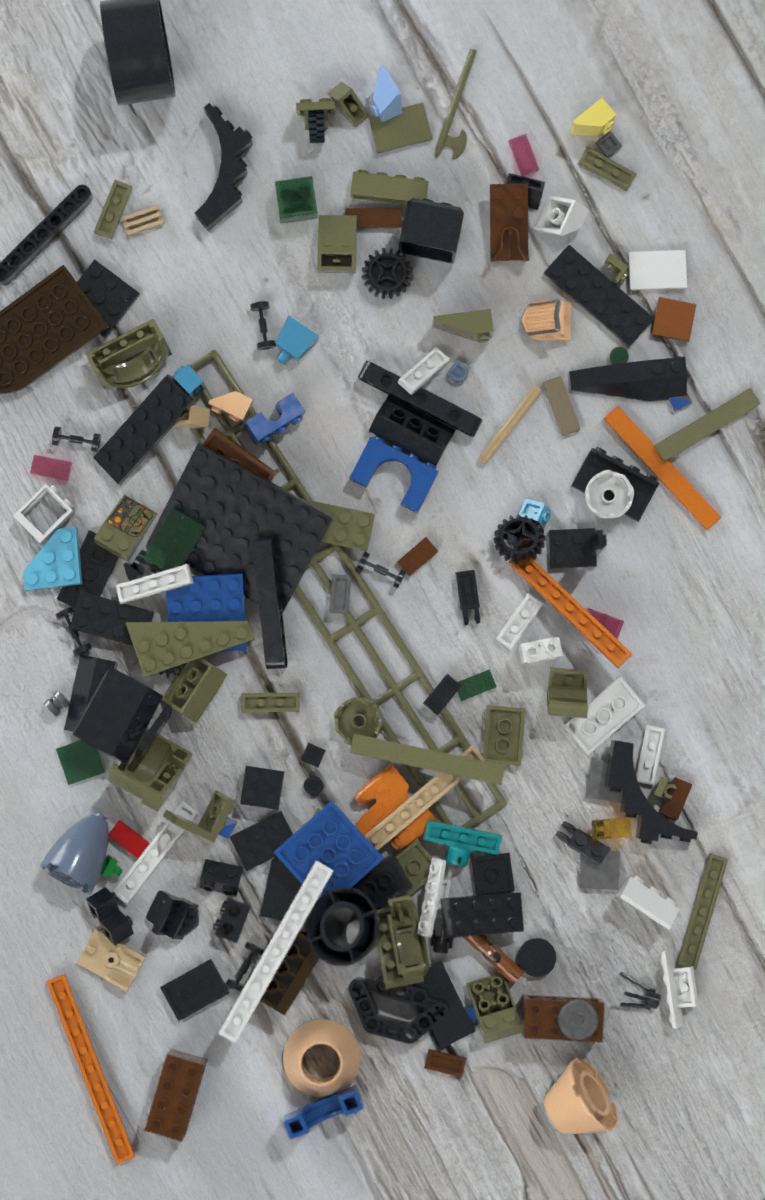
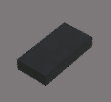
M446 674L423 704L438 715L462 685L449 674Z

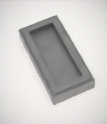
M332 574L329 613L348 614L351 576Z

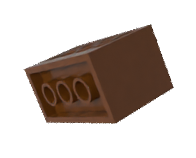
M523 995L521 1034L524 1039L603 1043L604 1002L600 998ZM571 1000L586 1001L594 1007L597 1013L598 1023L596 1030L586 1039L576 1040L569 1038L562 1032L559 1026L558 1016L560 1010Z
M174 1049L169 1050L144 1131L180 1142L183 1141L208 1059Z

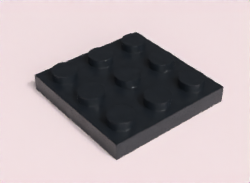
M95 259L77 281L109 326V328L99 334L106 339L140 296V293Z

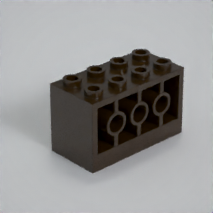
M300 930L290 946H296L298 952L291 954L289 950L287 951L281 964L283 962L286 963L288 969L280 970L278 967L272 978L276 980L277 986L270 987L268 985L260 999L262 1003L284 1016L320 959L313 952L307 933ZM250 974V976L248 977V979H247V981L245 982L244 986L247 984V982H248V980H249V978L251 977L252 974Z

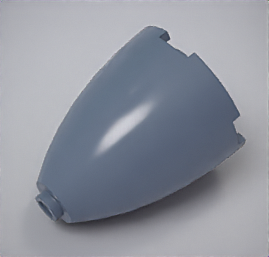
M100 813L90 814L74 824L55 842L40 867L42 869L46 867L49 870L48 875L71 888H83V893L91 894L99 880L107 855L109 829L106 817Z

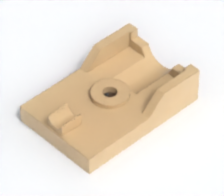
M95 929L77 964L127 992L147 956L122 942L114 946L104 936L102 931ZM110 957L114 959L113 963L109 962Z

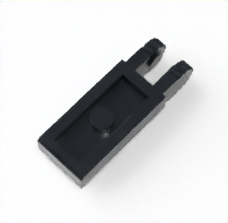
M475 570L455 572L464 625H469L468 609H474L476 624L481 623Z
M564 821L562 827L572 833L573 836L570 838L561 831H557L555 836L565 842L568 847L597 865H601L611 848L574 825Z

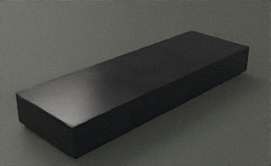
M168 705L165 706L137 746L135 757L141 760L169 720L173 708Z

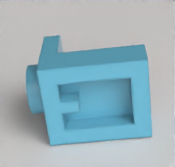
M525 499L519 515L520 518H524L527 515V520L533 518L534 522H539L540 527L545 528L546 523L550 520L551 510L544 503Z

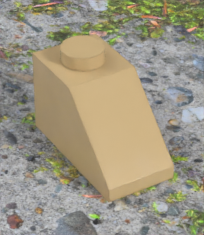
M192 405L174 426L195 429L208 428L210 409Z

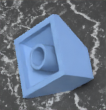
M384 64L380 65L373 95V106L371 107L375 117L379 116L381 122L402 114L401 94Z

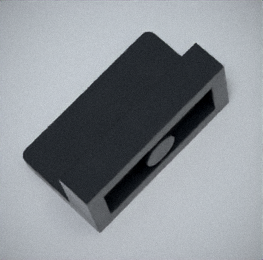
M509 173L506 184L528 183V208L538 210L545 182Z

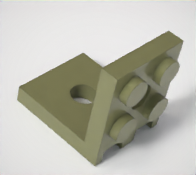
M216 790L199 825L168 810H165L163 817L173 824L214 843L219 832L225 827V820L228 814L233 811L235 800Z

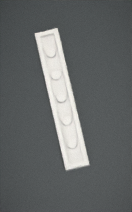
M184 801L174 812L190 821L198 814L196 810ZM169 820L165 823L113 892L119 900L128 905L185 829L173 824Z

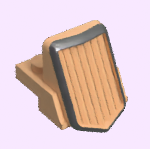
M564 300L531 301V304L526 307L521 318L523 328L526 334L530 335V339L570 341L571 302H564Z

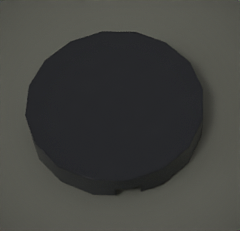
M532 938L525 941L520 947L518 963L526 974L533 977H542L550 973L554 968L556 952L547 940Z

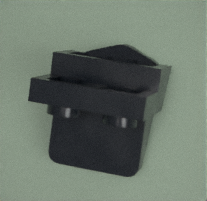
M160 890L153 900L146 919L153 923L151 931L156 935H166L172 939L183 940L184 936L188 935L199 925V905L185 898L176 897Z

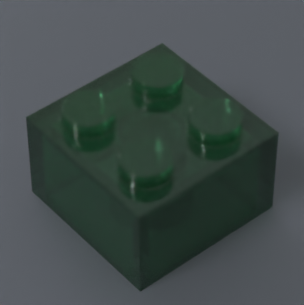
M312 176L275 181L281 224L318 219Z

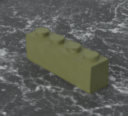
M366 170L353 171L350 197L352 199L407 205V201L412 198L427 199L429 181H425V178L422 177L408 179L404 175H395L393 177L383 172L369 174V171Z

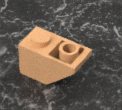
M234 391L213 398L208 404L212 407L211 410L220 415L223 412L229 415L228 419L238 423L239 421H245L254 401Z

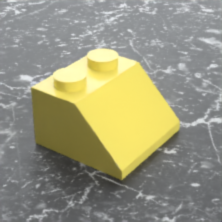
M601 98L572 122L570 132L574 135L599 137L602 134L606 135L613 129L617 114Z

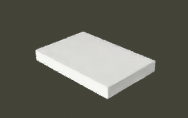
M686 250L628 252L630 291L687 289Z

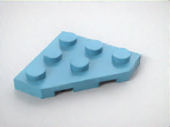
M77 527L62 528L55 531L23 571L25 591L82 584Z

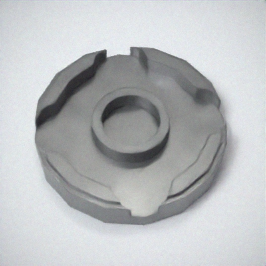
M571 1000L561 1008L558 1021L562 1032L566 1036L581 1040L591 1036L596 1030L598 1017L594 1007L588 1002Z

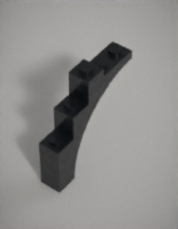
M210 103L204 107V111L214 125L219 137L221 165L213 191L205 203L195 212L196 218L207 231L243 203L242 193L236 186L232 187L248 174L246 169L248 166L242 158H237L253 146L251 140L253 137L248 130L245 129L243 131L240 126L234 130L235 128L229 120L225 121L221 117L223 114L216 105L213 107Z
M611 740L604 786L610 787L609 791L621 792V789H623L620 812L625 813V817L636 818L638 815L635 838L641 839L640 843L646 844L658 841L659 834H661L660 838L672 839V836H677L679 841L691 842V839L697 840L698 832L682 828L668 821L647 801L635 775L633 763L634 743Z

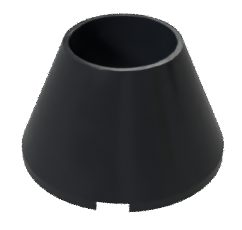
M350 887L334 888L323 894L313 907L315 908L307 922V936L313 952L322 961L334 966H350L365 958L380 943L383 929L379 915L371 899L360 890ZM357 915L359 919V932L356 938L349 944L346 937V929L350 920Z

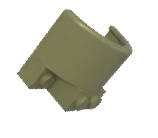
M148 728L145 729V731H144V733H143L141 739L139 740L137 746L139 745V743L141 742V740L144 738V736H145L146 733L148 732V730H149ZM159 734L141 760L135 757V748L127 764L121 762L118 768H116V764H113L108 774L109 782L142 800L141 803L157 812L173 792L181 773L187 767L193 753Z

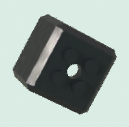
M412 198L407 201L399 240L400 253L445 263H454L464 218V212L461 207L452 206V204L445 202H433L430 199Z

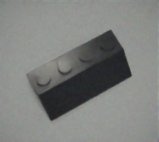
M388 395L380 407L369 429L376 436L437 466L456 431Z
M80 655L64 730L74 731L108 667L111 666L117 670L118 662Z

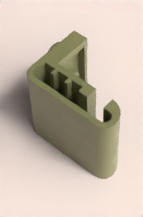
M550 667L547 690L548 715L587 718L588 670Z

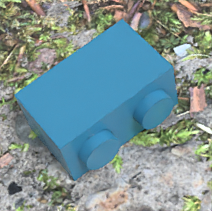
M188 364L185 367L182 365L175 371L174 379L193 399L206 388L204 381Z

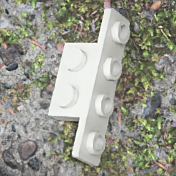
M432 858L420 921L418 923L417 933L419 935L432 937L435 918L442 919L440 898H448L451 884L450 880L443 879L446 860Z
M667 949L662 951L661 964L664 966L665 972L663 979L664 984L667 986L666 1000L670 1007L669 1021L673 1029H678L683 1026L681 1008L695 1007L699 1003L693 966L675 968L673 950Z

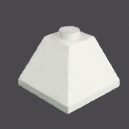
M549 195L534 230L564 236L582 227L589 210L576 200Z

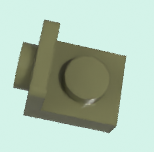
M610 253L605 260V264L607 265L606 268L611 272L619 273L614 281L617 285L619 281L623 283L628 276L627 270L629 266Z

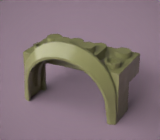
M153 318L87 352L86 357L104 389L108 387L129 388L142 384L152 378L172 353ZM149 350L152 351V353H153V355H154V357H155V359H156L155 361H154L153 357L151 356ZM141 351H144L143 353H141V354H140L139 356H137L136 358H134V359H132V360H130V361H128V362H125V363H122V364H118V363L122 362L123 360H125V359H127V358H129V357H131V356H133V355H135V354H137V353H139V352H141ZM114 368L116 369V371H117V373H118L120 379H118V377H117V375H116V373H115V371H114Z
M409 895L388 899L389 907L377 910L383 929L382 938L377 947L385 988L390 989L424 982L423 976L428 972L430 964L425 936L417 933L420 921L417 908ZM411 926L410 928L397 930L400 927Z

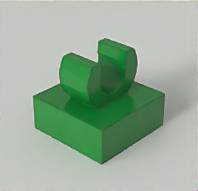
M108 854L101 874L107 878L112 873L120 876L123 869L116 865L118 860Z

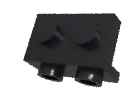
M205 859L200 878V888L208 892L216 891L227 896H237L243 867Z

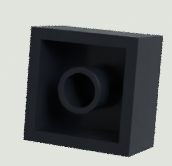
M246 766L240 804L279 810L285 771Z

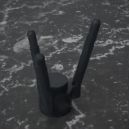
M442 925L441 935L435 939V929L433 927L430 946H433V952L448 954L449 948H452L454 938H449V940L448 938H443Z
M620 972V975L648 991L644 992L643 996L625 991L624 995L640 999L644 1004L622 1002L621 1006L648 1010L658 1008L661 995L655 993L656 989L650 988L631 976Z

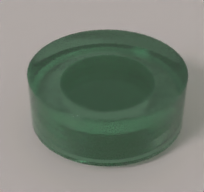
M623 347L614 348L609 355V360L612 364L627 363L629 359V354Z

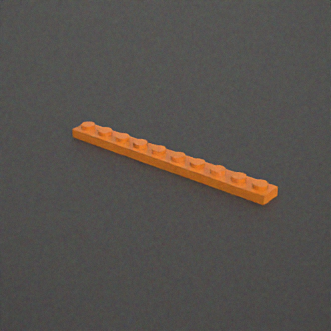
M66 974L50 979L46 983L115 1162L119 1164L134 1158V1150Z

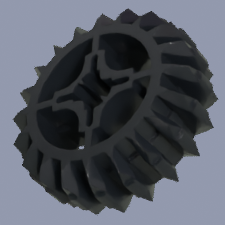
M382 248V254L375 250L376 257L370 254L368 256L370 261H364V264L367 266L362 268V272L367 273L362 275V279L367 280L364 286H370L368 289L370 293L376 290L375 297L382 293V299H385L386 294H389V299H393L392 293L399 297V290L405 293L406 288L404 286L410 287L411 283L407 280H412L413 276L408 273L413 272V268L408 267L411 263L410 261L403 262L406 259L405 254L399 257V250L395 254H392L393 248L389 249V253H386L385 248ZM382 260L395 261L392 262L390 265H385L382 262L380 263V261ZM374 266L380 272L376 281L373 280L371 275ZM399 266L403 271V277L400 282L394 274ZM385 270H387V271L390 270V271H391V276H390V277H388V276L385 277V276H384V271H385ZM385 282H390L392 285L395 286L386 288L381 287L379 285H382Z
M517 514L515 519L510 515L509 521L503 519V525L498 524V530L494 532L496 536L494 538L496 551L499 550V556H504L505 561L511 559L512 564L516 560L519 561L520 565L523 563V560L529 564L530 558L536 560V554L541 555V548L545 547L544 541L546 537L543 535L544 529L540 528V523H535L533 518L527 520V515L524 518H520V515ZM525 530L530 531L535 538H532L531 535L526 534ZM522 534L521 541H519L517 545V540L521 537ZM505 541H508V543L512 544L514 546V549L508 547Z

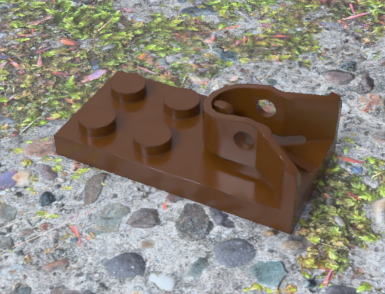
M528 183L490 184L491 262L529 261Z
M217 428L212 430L203 443L270 482L280 472L279 469L273 470Z

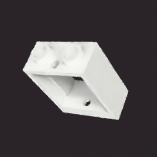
M47 484L13 515L42 545L75 513L72 510L74 505L67 498L62 500L58 496L60 491L53 485L49 487ZM49 493L67 512L42 534L25 515Z
M559 637L521 643L518 646L522 665L557 659L563 656Z

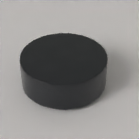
M310 776L304 782V789L310 795H317L323 789V782L317 776Z

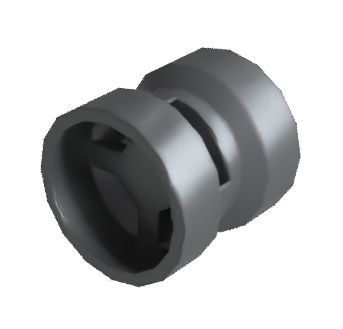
M56 690L53 693V697L47 699L43 704L57 717L61 713V709L67 707L70 702L59 690Z

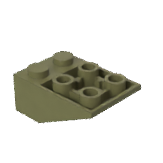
M319 215L318 273H356L357 216Z
M501 973L466 983L484 1044L522 1033L519 1015L506 979ZM478 1002H479V1011H478V1008H477V1006H476V1003H478Z

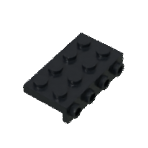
M596 447V449L591 448L571 487L585 494L589 481L598 473L611 470L623 474L634 489L632 504L624 515L639 522L660 484L657 482V478L650 474L644 475L640 473V469L633 465L627 466L623 464V460L619 457L613 456L612 458L606 455L607 452L600 447ZM607 490L604 492L603 497L605 500L611 501L614 499V494L612 491Z

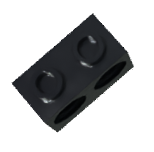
M229 898L228 901L224 900L220 909L223 912L221 920L217 918L213 928L216 930L215 935L237 943L251 905L233 898ZM232 905H237L240 908L239 915L233 916L230 913ZM229 923L233 926L231 934L224 933V924Z

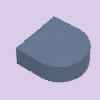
M457 359L446 373V376L456 383H462L468 377V368Z

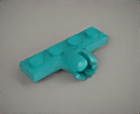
M427 819L423 839L448 845L445 857L447 863L453 866L459 864V867H465L468 864L470 853L474 850L498 855L502 835Z

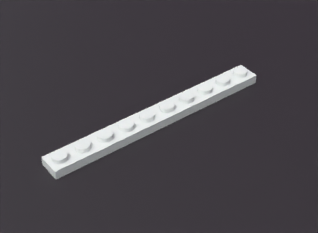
M318 861L315 862L218 1034L236 1043L331 876L332 869Z

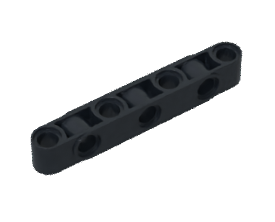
M366 360L357 377L364 383L468 436L475 437L483 421L480 417L422 387L414 394H409L398 384L400 376ZM387 377L392 382L390 385L384 386L381 384V380ZM417 395H423L425 397V401L423 403H417L415 401V397ZM457 412L459 419L453 421L449 418V414Z

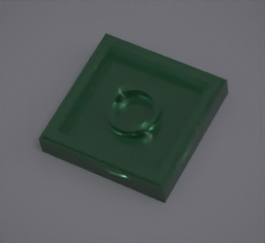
M82 740L56 749L68 785L105 773L98 749Z

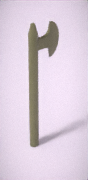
M475 49L469 50L436 145L435 157L439 156L444 145L453 149L452 159L458 158L466 147L467 135L463 129L456 138L449 136L448 133L477 53Z

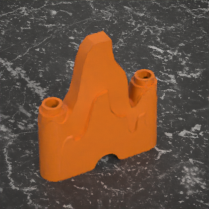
M392 763L368 781L354 796L360 805H366L371 800L376 799L375 804L359 818L357 828L364 836L409 798L407 795L409 784ZM426 809L392 838L393 840L390 843L397 851L399 849L402 850L424 834L427 819L437 821L429 809Z

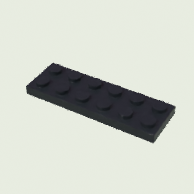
M569 244L543 273L629 348L655 319Z
M167 374L93 458L117 484H122L195 403V400L171 375Z

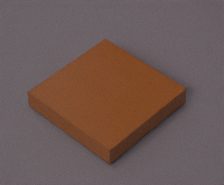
M659 297L651 335L689 342L696 304Z

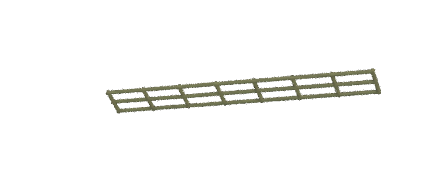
M212 350L189 365L195 371L211 360H214L232 390L245 395L216 350ZM207 388L200 392L207 404L213 399ZM251 407L248 413L250 417L234 427H231L223 413L220 415L213 412L225 430L224 434L245 449L236 434L245 429L243 426L247 420L257 415L254 408ZM190 428L198 443L203 444L206 439L199 428ZM272 438L267 444L290 478V481L282 485L281 488L288 491L295 487L302 499L313 501ZM329 545L315 554L308 568L313 567L330 595L331 581L322 569L319 561L337 551L373 609L357 619L353 617L350 611H348V614H343L349 624L331 635L299 584L295 590V594L361 697L372 700L335 642L352 630L390 687V689L372 701L379 705L395 695L430 750L447 753L459 744H461L464 750L470 747L469 742L446 707L440 713L456 738L438 749L401 690L418 679L429 695L434 688L344 548ZM378 615L414 671L413 674L397 684L360 628V625ZM383 717L382 729L391 742L400 743ZM406 765L420 788L423 787L426 782L419 773V770L422 768ZM460 782L454 786L473 816L462 827L473 828L507 806V801L496 784L485 782L497 803L482 813H479ZM438 801L431 805L443 823L452 824Z

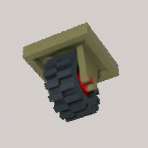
M321 98L319 102H312L311 99H301L300 103H296L297 116H305V130H309L310 143H325V130H328V114H335L334 101H331L330 98Z

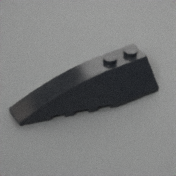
M685 357L627 362L569 371L571 391L637 399L645 402L669 400L670 397L687 396Z

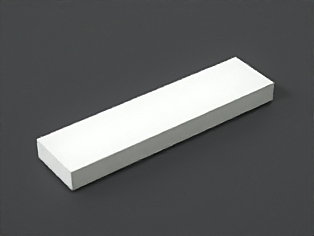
M186 564L118 584L116 589L120 604H125L193 584L190 567Z

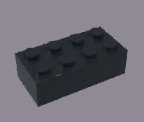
M521 892L440 898L443 938L524 931Z

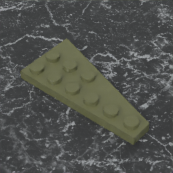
M248 621L125 622L144 677L254 640Z

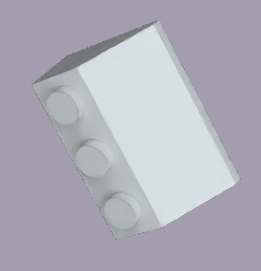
M636 875L634 878L628 876L617 896L669 930L679 911V908L676 907L677 903L669 897L665 900L659 896L661 892L651 886L649 889L644 886L645 881Z

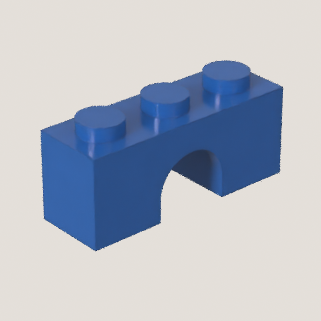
M294 393L277 402L275 408L279 413L278 420L270 421L260 412L245 422L243 427L255 445L267 443L272 439L271 436L277 433L279 435L288 429L286 426L291 423L296 425L303 420V415L306 411Z

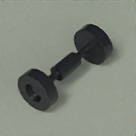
M261 301L250 304L251 311H259L260 333L263 334L264 340L257 343V350L275 348L276 342L274 340L267 341L266 333L268 329L266 319L263 316V310L270 308L269 302Z
M55 426L52 435V445L59 446L60 440L65 439L71 443L92 444L91 451L98 453L101 434L94 433L93 440L84 439V437L76 435L64 436L61 435L62 428Z
M143 549L132 563V566L138 568L143 563L153 573L163 571L154 563L150 564L144 560L148 552Z
M364 552L357 569L362 571L366 564L374 568V571L396 579L393 587L398 589L406 571L401 569L398 576L388 572L389 569L379 564L374 565L368 562L370 554Z
M69 607L58 612L55 616L57 620L66 619L69 625L67 628L79 646L72 651L76 657L91 650L92 647L90 643L82 645L78 631L69 629L71 625L69 616L74 613L73 607Z
M248 941L244 947L251 952L248 958L244 959L239 969L240 974L237 980L228 978L226 982L228 986L240 992L243 991L245 986L239 982L243 974L246 975L252 963L250 960L253 954L262 955L264 949Z

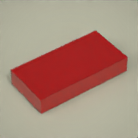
M121 820L109 832L110 838L137 858L141 856L150 844L149 841Z

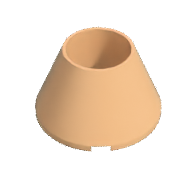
M317 1019L299 1026L287 1040L283 1053L284 1069L290 1082L302 1093L317 1098H326L347 1089L355 1080L361 1062L359 1045L353 1034L345 1026L332 1020ZM316 1044H326L334 1048L341 1062L338 1070L333 1075L325 1078L311 1075L303 1064V1054L309 1047Z
M573 1059L544 1098L545 1109L553 1125L562 1134L609 1132L615 1129L618 1124L615 1102H610L607 1094L610 1090L601 1075L586 1060Z

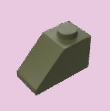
M342 81L327 93L331 100L334 101L335 106L355 128L370 116L353 89Z

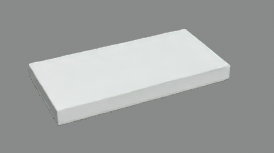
M620 676L588 704L587 718L572 717L563 727L581 749L589 755L646 705Z

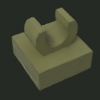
M661 777L654 795L659 798H663L665 795L666 798L672 799L673 796L668 795L667 790L669 788L676 790L677 787L674 784H669L670 781Z

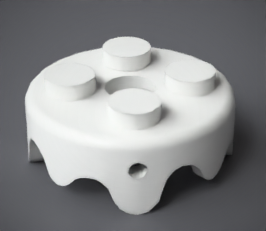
M605 470L595 475L589 481L585 490L587 507L594 515L602 519H615L625 514L630 508L634 497V489L626 476L611 470ZM607 490L612 491L614 494V499L611 501H607L603 497L604 492Z

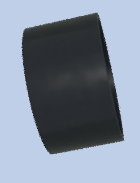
M160 0L100 1L105 49L118 106L176 97L172 63Z

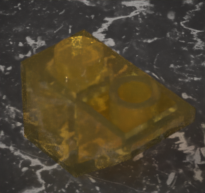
M630 817L591 820L593 840L632 837Z

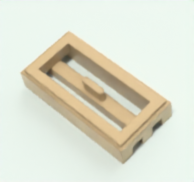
M158 205L122 217L128 236L164 224ZM156 212V214H153V215H150V216H147V217H144V218H141V219L132 221V222H130V223L127 222V221L136 219V218H138V217H141V216H144V215H147V214ZM155 218L159 219L158 221L152 222L150 224L130 230L129 228L153 220Z

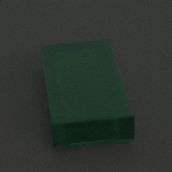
M490 669L459 681L458 683L462 686L457 693L460 700L463 701L496 688L497 686Z

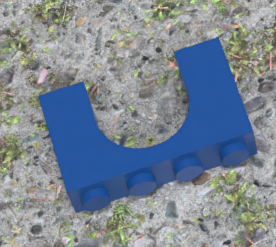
M377 436L375 438L370 437L350 476V480L367 488L380 465L389 461L402 463L411 474V484L401 502V506L418 514L439 473L436 470L437 467L429 462H426V464L420 462V458L413 454L408 456L402 453L403 450L395 445H392V447L386 445V441Z
M356 1084L339 1093L286 1114L283 1123L290 1140L308 1133L311 1127L326 1119L340 1114H345L346 1117L364 1109V1101Z

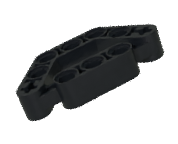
M379 976L375 981L356 977L350 982L348 987L365 1031L407 1044L416 1042L445 1019L450 1011V1005L447 1001L429 997V990L417 984L403 986L406 989L405 995H399L396 991L397 987L386 990L379 989L378 982L384 981L383 976ZM356 982L358 985H362L360 991L354 988ZM417 991L423 992L425 999L422 1001L417 1000L415 993ZM372 993L412 1005L426 1007L427 1009L410 1022L380 1014ZM361 1001H368L370 1009H363ZM438 1006H439L440 1008L443 1006V1007L445 1008L444 1011H443V1013H442V1012H439V1013L434 1017L433 1014H434V1013L436 1012V1010L438 1009ZM427 1017L430 1020V1025L423 1026L420 1019ZM375 1019L378 1026L375 1028L370 1027L368 1020ZM387 1025H395L396 1032L390 1033L387 1030ZM412 1029L415 1032V1037H407L405 1031Z

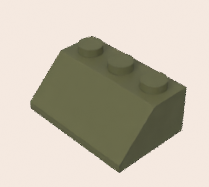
M203 658L185 663L163 695L162 701L197 723L228 674Z

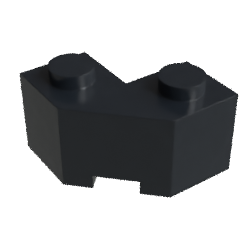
M104 887L86 899L91 915L94 919H98L103 927L101 931L114 946L134 934L132 929L133 921L128 915L125 916L119 910L117 904L119 899L114 892H110Z

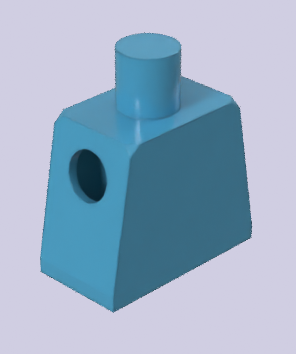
M288 316L276 341V347L281 350L276 359L286 365L290 357L299 361L319 340V335Z

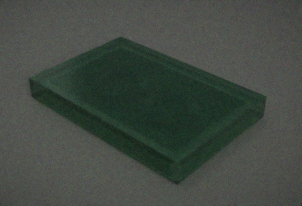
M172 508L143 558L163 570L182 566L187 561L206 527Z

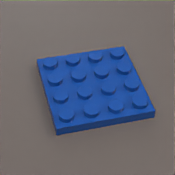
M243 573L192 576L193 584L166 591L168 622L246 621ZM247 642L220 652L247 650Z
M333 800L326 804L274 851L275 855L302 885L316 861L333 870L317 900L334 888H352L384 859L380 852Z

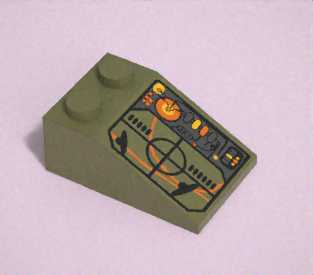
M491 309L433 316L432 324L434 328L472 341L477 340L478 343L488 342L493 336Z
M124 494L94 537L95 544L129 562L157 513Z

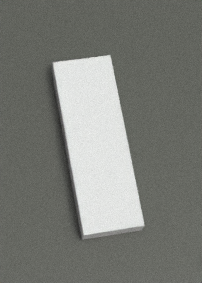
M435 347L398 380V384L412 395L447 365L450 359Z
M528 592L495 640L509 650H512L544 603Z
M650 725L645 727L636 771V778L640 783L654 785L665 734L664 728Z

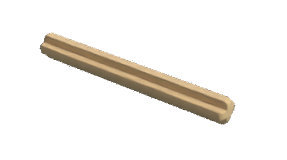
M534 385L479 456L478 459L482 463H488L542 393L541 388Z

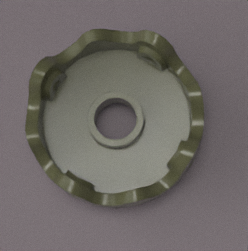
M354 697L348 699L334 713L335 730L348 745L352 744L354 734L377 738L382 731V712L379 706L368 698ZM359 715L364 718L363 726H358L355 723L356 716Z

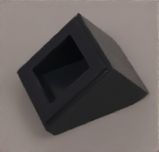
M131 562L123 564L129 581L143 577V572L132 566Z

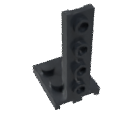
M595 528L549 530L550 568L597 567L596 556L607 546L606 534L603 535V530H595Z

